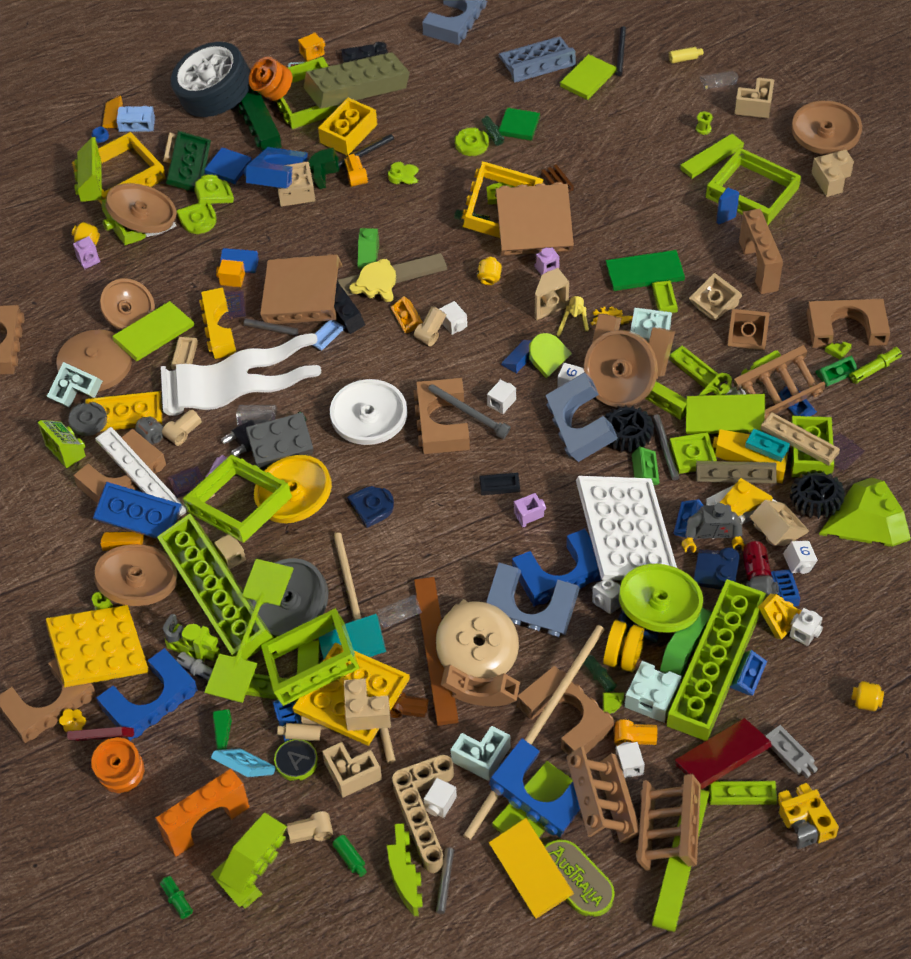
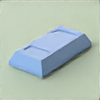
M329 320L315 333L318 341L312 346L322 351L345 329V326L335 320Z

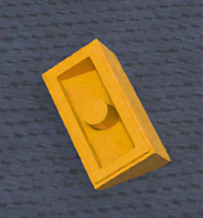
M121 96L106 103L103 120L104 128H118V108L123 107Z
M405 296L390 307L406 334L415 331L417 326L423 323L412 302Z
M104 532L100 544L103 551H109L124 545H143L144 535L136 532Z

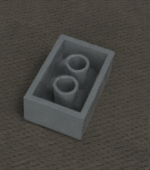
M303 412L246 427L255 465L259 468L270 466L285 457L313 454V446Z

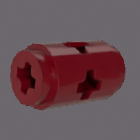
M759 541L747 543L743 547L742 556L748 581L753 576H771L766 547Z

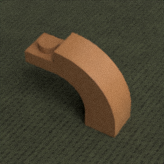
M452 665L445 666L441 685L453 692L452 697L460 701L479 706H503L517 701L520 682L505 673L493 678H477L466 674Z

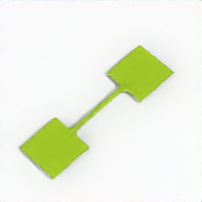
M259 559L255 560L242 597L255 600L257 604L237 655L231 657L219 654L204 693L243 703L257 663L244 660L242 653L261 605L268 603L280 606L293 572V567Z

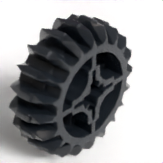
M625 404L623 408L617 406L616 410L611 408L610 412L606 413L605 418L616 429L615 433L618 438L608 444V446L613 445L614 450L620 448L621 452L625 449L630 453L632 449L636 450L639 446L644 448L646 444H649L653 436L654 424L647 411L642 412L641 407L635 409L634 405L627 407Z
M816 470L812 474L807 472L806 476L800 474L799 478H795L790 492L792 506L795 507L797 512L801 511L803 516L808 514L810 518L817 516L818 519L820 516L827 518L828 514L834 515L836 511H839L845 496L842 482H839L838 477L833 478L832 473L826 475L824 471L817 473Z

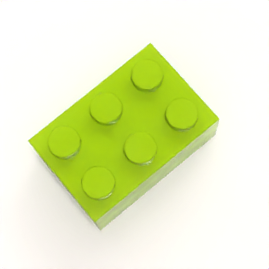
M792 416L791 423L833 445L832 417ZM790 445L791 477H800V474L806 476L807 472L812 474L815 470L817 473L824 471L826 475L833 473L834 460L828 466Z
M264 812L232 848L219 876V880L240 894L247 887L251 888L258 878L257 875L262 876L268 867L267 863L272 864L278 855L276 849L281 847L286 838L283 834L287 826Z

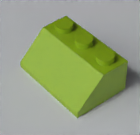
M92 137L77 152V159H75V168L78 170V172H75V180L78 182V184H75V193L79 195L81 202L102 200V162L96 138Z

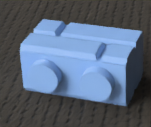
M126 106L118 108L117 124L119 132L153 131L155 115L152 106Z

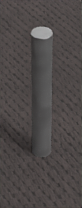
M246 318L244 320V326L298 335V328Z
M445 848L436 913L445 914L454 849Z

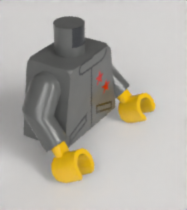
M723 503L704 505L696 514L688 519L685 535L687 538L682 542L685 552H687V548L690 546L692 553H694L697 547L693 542V538H732L734 536L731 542L733 549H735L736 545L740 544L743 551L745 545L741 538V518L731 511L730 505H724Z

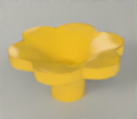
M66 709L59 718V723L63 725L66 732L82 730V726L86 724V719L82 716L80 710Z

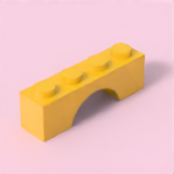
M223 287L201 292L203 299L199 301L201 310H205V313L202 314L203 322L208 325V327H205L206 337L210 338V341H207L209 352H213L215 359L231 356L236 353L232 331L217 324L220 318L228 312Z

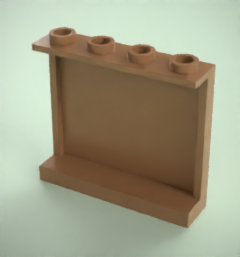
M556 182L552 185L539 183L535 186L518 185L511 188L509 186L496 188L495 197L497 199L501 256L537 254L544 248H553L555 252L572 251L574 243L568 184Z
M329 254L326 256L268 260L260 313L264 322L285 324L336 320L337 313L334 309L337 275L338 268L343 266L339 256Z

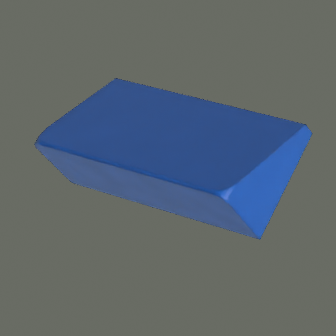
M726 188L720 196L717 224L736 217L739 200L738 191Z
M223 248L221 254V261L243 262L245 272L256 273L259 261L257 251Z
M523 340L501 365L517 374L530 360L529 344L531 340Z
M787 386L778 393L782 401L792 397ZM807 399L788 407L794 416H812L817 413Z
M699 499L681 502L674 535L686 537L688 519L704 506Z
M752 650L745 652L730 688L752 696L767 661Z

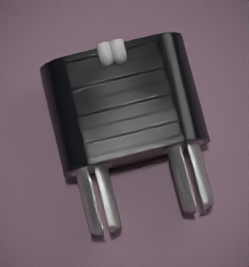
M251 419L232 429L230 434L221 438L223 444L235 439L240 445L231 451L234 456L244 451L246 453L251 451L246 427L257 425Z

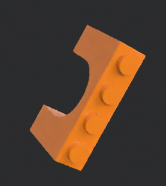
M231 768L156 817L163 840L175 857L194 845L191 830L195 823L207 812L222 807L232 820L250 808L244 784Z

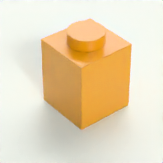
M222 260L220 267H217L216 277L219 278L220 285L242 286L245 276L243 262Z

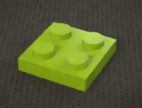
M708 432L670 438L669 443L679 474L696 471L697 461H717Z

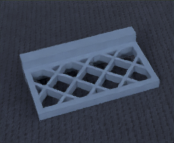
M561 37L499 54L500 59L512 74L514 83L576 65L575 50L569 48Z

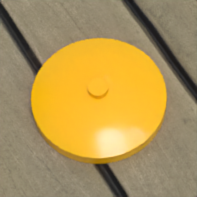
M307 455L285 457L276 461L265 470V472H270L274 477L288 483L292 498L269 519L271 521L294 523L304 520L316 513L325 504L332 488L331 476L326 466L314 457ZM256 484L254 500L257 507H259L273 493Z

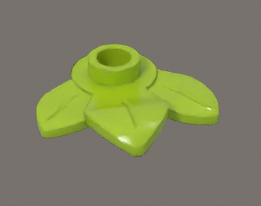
M395 162L391 165V170L388 171L389 181L394 184L401 182L406 184L417 183L418 180L414 175L418 173L419 169L411 164L404 165L402 162Z

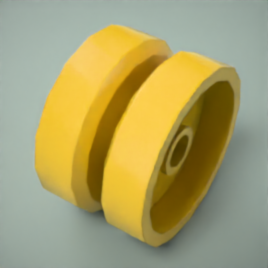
M615 620L608 637L603 664L615 667L622 656V670L633 672L643 645L644 627L633 625L626 636V623Z

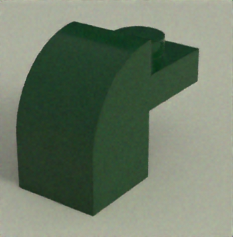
M334 148L318 151L308 161L312 180L319 189L326 188V174L339 172V158Z

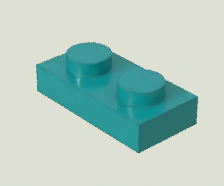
M753 429L745 443V447L782 462L790 447V443Z

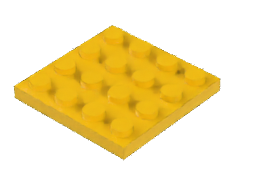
M128 605L46 618V626L64 687L148 673L147 662Z
M335 642L323 662L344 652L342 645ZM354 651L360 668L300 697L293 707V712L369 746L379 729L347 730L344 680L366 679L367 696H388L391 710L410 677L407 673Z

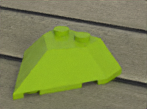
M875 478L854 483L844 497L840 510L836 511L829 518L819 533L822 536L831 534L837 535L841 539L859 542L884 543V546L890 547L910 541L903 509L885 481Z

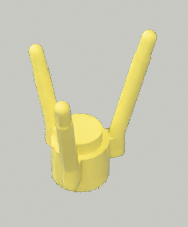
M574 296L570 298L569 306H566L565 314L557 332L558 337L561 335L569 313L574 317L582 314L585 331H589L584 300L579 296Z

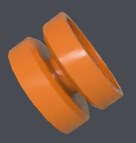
M272 57L259 59L254 64L249 75L250 87L270 101L282 98L288 92L292 83L290 69Z
M116 737L102 742L95 749L91 759L92 769L98 780L110 792H128L135 788L143 778L145 771L144 762L135 745L125 738Z

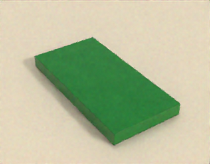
M677 250L606 260V267L613 291L652 286L654 282L671 281L672 283L685 281Z

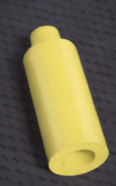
M692 47L670 51V62L672 64L698 59V56L703 55V49Z

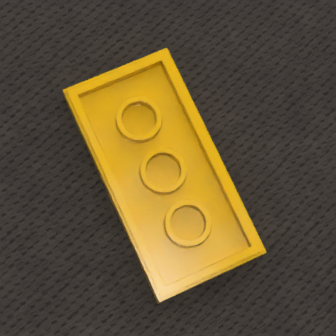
M161 391L85 399V404L95 402L105 409L107 423L101 431H106L110 427L114 430L136 428V423L140 418L149 416L155 418L162 425Z
M527 818L489 842L536 919L574 894Z

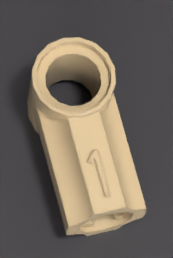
M432 306L424 322L415 329L414 337L428 346L434 345L439 336L438 330L447 314Z
M189 410L176 422H168L163 427L162 435L179 446L185 442L188 433L201 423V418L194 410Z
M317 812L312 814L309 819L287 823L290 843L309 839L324 841L333 836L328 812Z

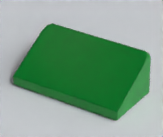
M851 355L815 372L827 387L850 377V373L858 370Z

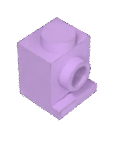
M90 237L73 243L76 257L84 269L100 262L95 244Z
M544 248L540 253L536 254L534 266L542 276L547 271L559 268V256L553 248Z
M536 493L514 501V514L522 527H525L527 523L544 517L546 506L542 499L539 500Z

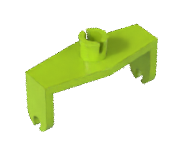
M106 199L102 200V210L107 218L103 220L106 231L113 229L124 245L143 240L147 236L144 232L135 230L126 233L123 225L114 220L108 213L105 205Z

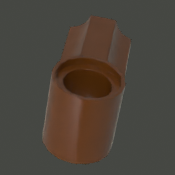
M401 692L390 710V717L400 718L402 715L425 718L428 709V699L406 696L404 692Z

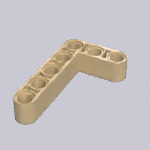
M440 755L400 769L393 774L392 778L395 795L423 866L431 873H436L443 868V853L419 792L431 788L436 778L445 782L453 778V760L447 755ZM441 767H447V768H448L447 770H444V771L440 770ZM421 774H426V775H428V776L425 777V778H420V777H419ZM402 781L407 782L405 785H399L398 783ZM408 800H414V801H415V802L412 803V804H407V803H406V801H408ZM415 819H422L419 823L413 822ZM422 838H430L427 842L421 841ZM433 856L438 858L436 861L428 860L430 857Z

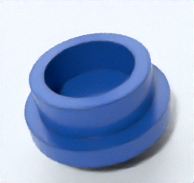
M97 127L93 130L92 137L96 138V142L101 143L109 138V133L104 127Z

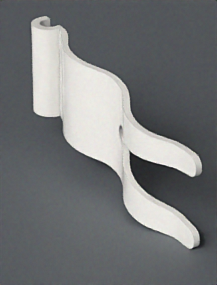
M313 333L300 335L283 345L269 349H245L234 353L220 363L209 366L178 364L174 371H168L166 366H161L164 413L176 416L181 414L184 408L216 409L248 393L275 392L288 388L302 379L319 376L321 374V367L318 365L302 366L277 376L247 373L250 368L277 364L297 350L316 344L318 341L317 335Z

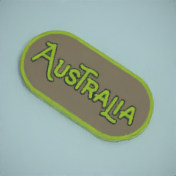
M555 840L545 846L546 850L574 892L566 901L581 915L596 917L605 914L611 908L614 900V887L611 881L574 843L567 840Z

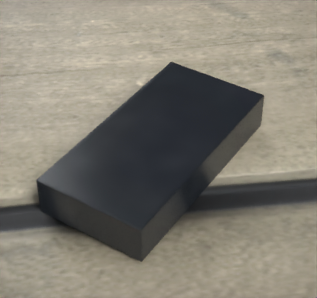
M518 472L479 476L481 496L520 492Z

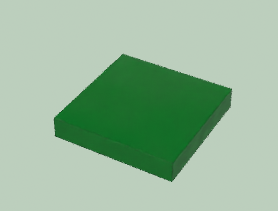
M507 107L499 129V135L532 141L540 119V113Z

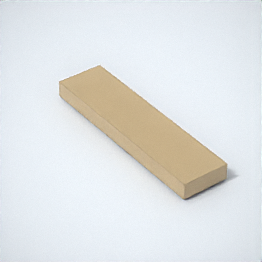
M772 412L761 425V430L790 443L791 446L828 466L839 454L840 448Z

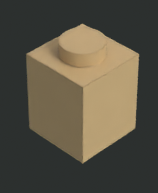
M227 535L214 542L216 550L229 570L246 561L244 549L236 538Z

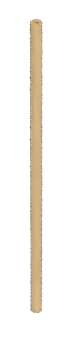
M596 626L524 739L528 743H533L605 630L602 626ZM493 791L490 792L463 836L466 839H472L499 795Z

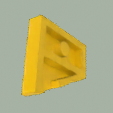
M740 478L719 503L730 505L731 511L741 516L745 512L756 510L757 506L761 505L764 500L772 501L773 497Z
M770 594L758 606L776 639H783L792 628L791 622L796 613L800 614L802 611L795 608L792 603L784 601L777 594Z

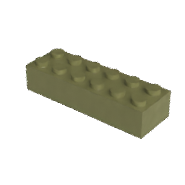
M391 52L307 71L304 89L318 107L322 109L342 104L348 97L353 100H360L405 89L410 72Z

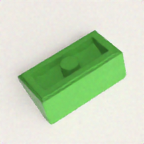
M639 446L632 453L634 478H650L653 485H658L660 482L656 452Z

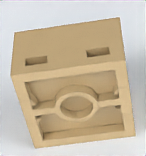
M309 162L285 165L293 167L292 184L287 189L277 187L281 207L315 201Z

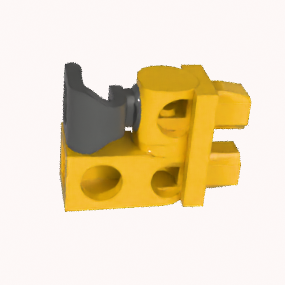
M805 783L796 788L798 796L792 798L787 790L778 794L779 814L783 818L786 827H793L796 834H798L797 849L816 842L819 844L837 836L839 826L820 797L817 789L812 790Z

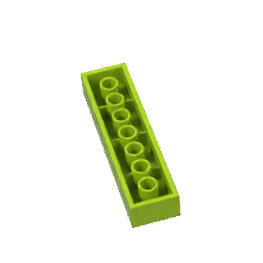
M188 514L157 538L231 655L236 656L254 607L248 598L242 597V588L201 525L191 514ZM257 614L242 653L244 660H247L261 650L262 644L274 639L259 614Z
M728 579L726 580L668 713L667 727L704 741L708 740L761 614L758 606L765 600V592Z

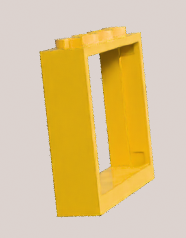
M131 132L98 149L102 163L133 148L150 166V168L120 184L135 183L151 187L166 179L162 164ZM74 161L72 162V166L75 173L78 172V170H76ZM102 189V200L107 198L110 189L107 191Z
M482 161L481 168H477L474 177L477 178V181H473L470 191L473 194L472 196L468 195L466 205L469 206L468 210L464 209L461 218L464 220L463 227L500 238L498 223L472 216L483 177L515 187L518 185L535 186L536 184L543 183V179Z

